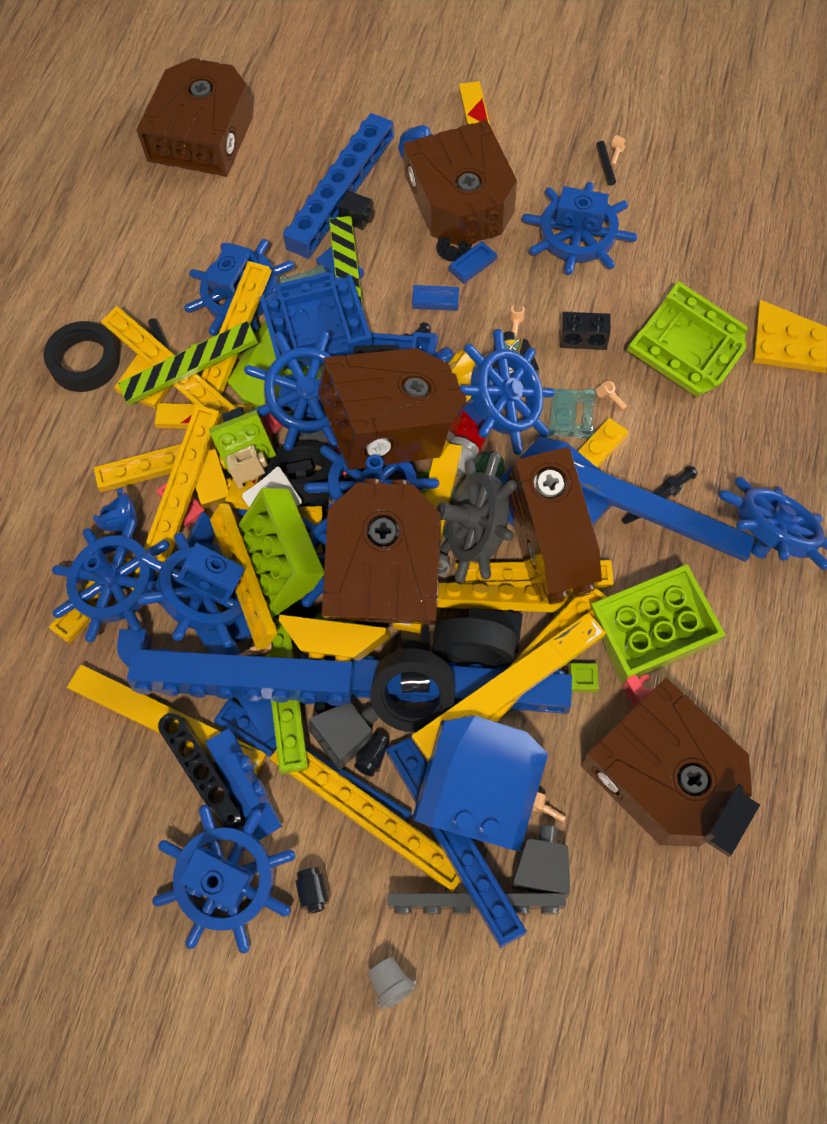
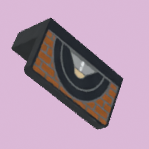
M739 783L730 791L702 839L728 857L733 854L760 807L759 803L741 793L744 786Z

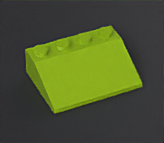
M261 488L240 521L238 529L244 539V545L248 556L251 558L255 575L259 579L264 599L268 603L271 618H274L311 592L323 577L324 570L290 490Z
M688 564L591 604L597 623L606 632L605 637L602 639L609 659L622 685L626 679L632 676L642 677L717 645L726 636Z

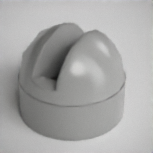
M441 553L439 562H442L443 566L439 567V576L447 574L450 569L448 556Z

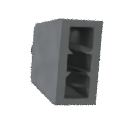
M344 703L341 706L310 718L309 731L336 768L340 770L371 740L372 730L369 726L378 720V715L371 706L358 713L352 703Z
M541 825L539 840L527 839L512 888L541 894H565L566 898L570 895L569 851L567 845L556 843L558 828Z

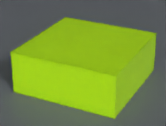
M570 663L572 692L598 693V663Z

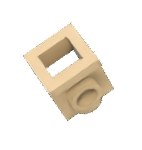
M254 445L226 456L228 470L239 489L244 487V482L255 480L264 474V467L268 466L263 452L258 453Z

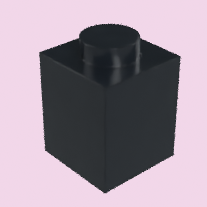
M348 190L338 205L339 217L351 216L352 226L364 230L367 223H370L374 217L372 199Z

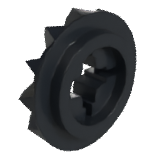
M438 237L436 244L438 255L444 260L454 262L472 249V244H467L465 241L458 242V248L453 245L450 246V238Z

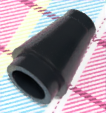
M376 733L355 757L356 763L354 767L362 774L370 777L374 776L375 772H379L387 745L389 744L388 738Z

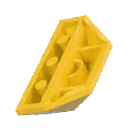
M279 615L280 623L300 651L308 654V659L324 660L326 656L335 658L334 661H360L389 639L391 634L388 629L382 627Z

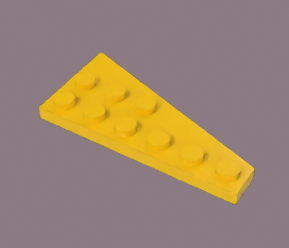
M760 300L757 308L753 363L827 373V327Z

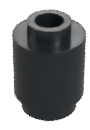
M319 867L297 872L298 880L295 883L301 910H307L308 914L325 910L324 905L330 901L324 874H320Z

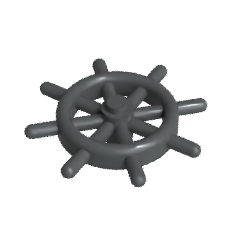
M498 452L490 454L485 473L476 472L475 463L472 460L466 461L464 465L466 479L459 486L454 499L451 498L450 504L441 502L437 508L441 514V520L448 521V540L441 546V550L443 553H449L452 550L454 556L460 560L455 576L456 582L460 584L466 579L470 563H479L482 579H489L491 577L489 559L496 553L503 539L510 541L514 536L513 532L507 529L509 519L508 496L516 490L517 483L514 480H509L504 485L495 476L501 458Z

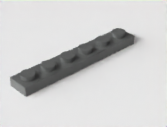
M388 894V908L394 909V914L399 915L412 914V909H423V914L427 915L441 914V909H453V914L467 915L470 914V909H477L469 894ZM505 894L517 915L529 914V909H541V914L556 915L559 914V909L566 907L565 894Z

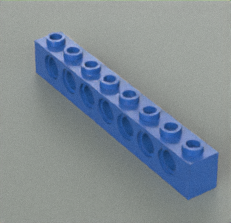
M370 113L366 120L361 122L360 128L355 135L351 136L346 148L341 150L336 162L329 167L328 173L323 180L321 179L318 182L317 188L312 195L308 196L305 205L296 213L290 226L285 228L283 239L286 250L310 259L330 230L329 218L339 217L338 205L348 190L356 193L393 140V121Z

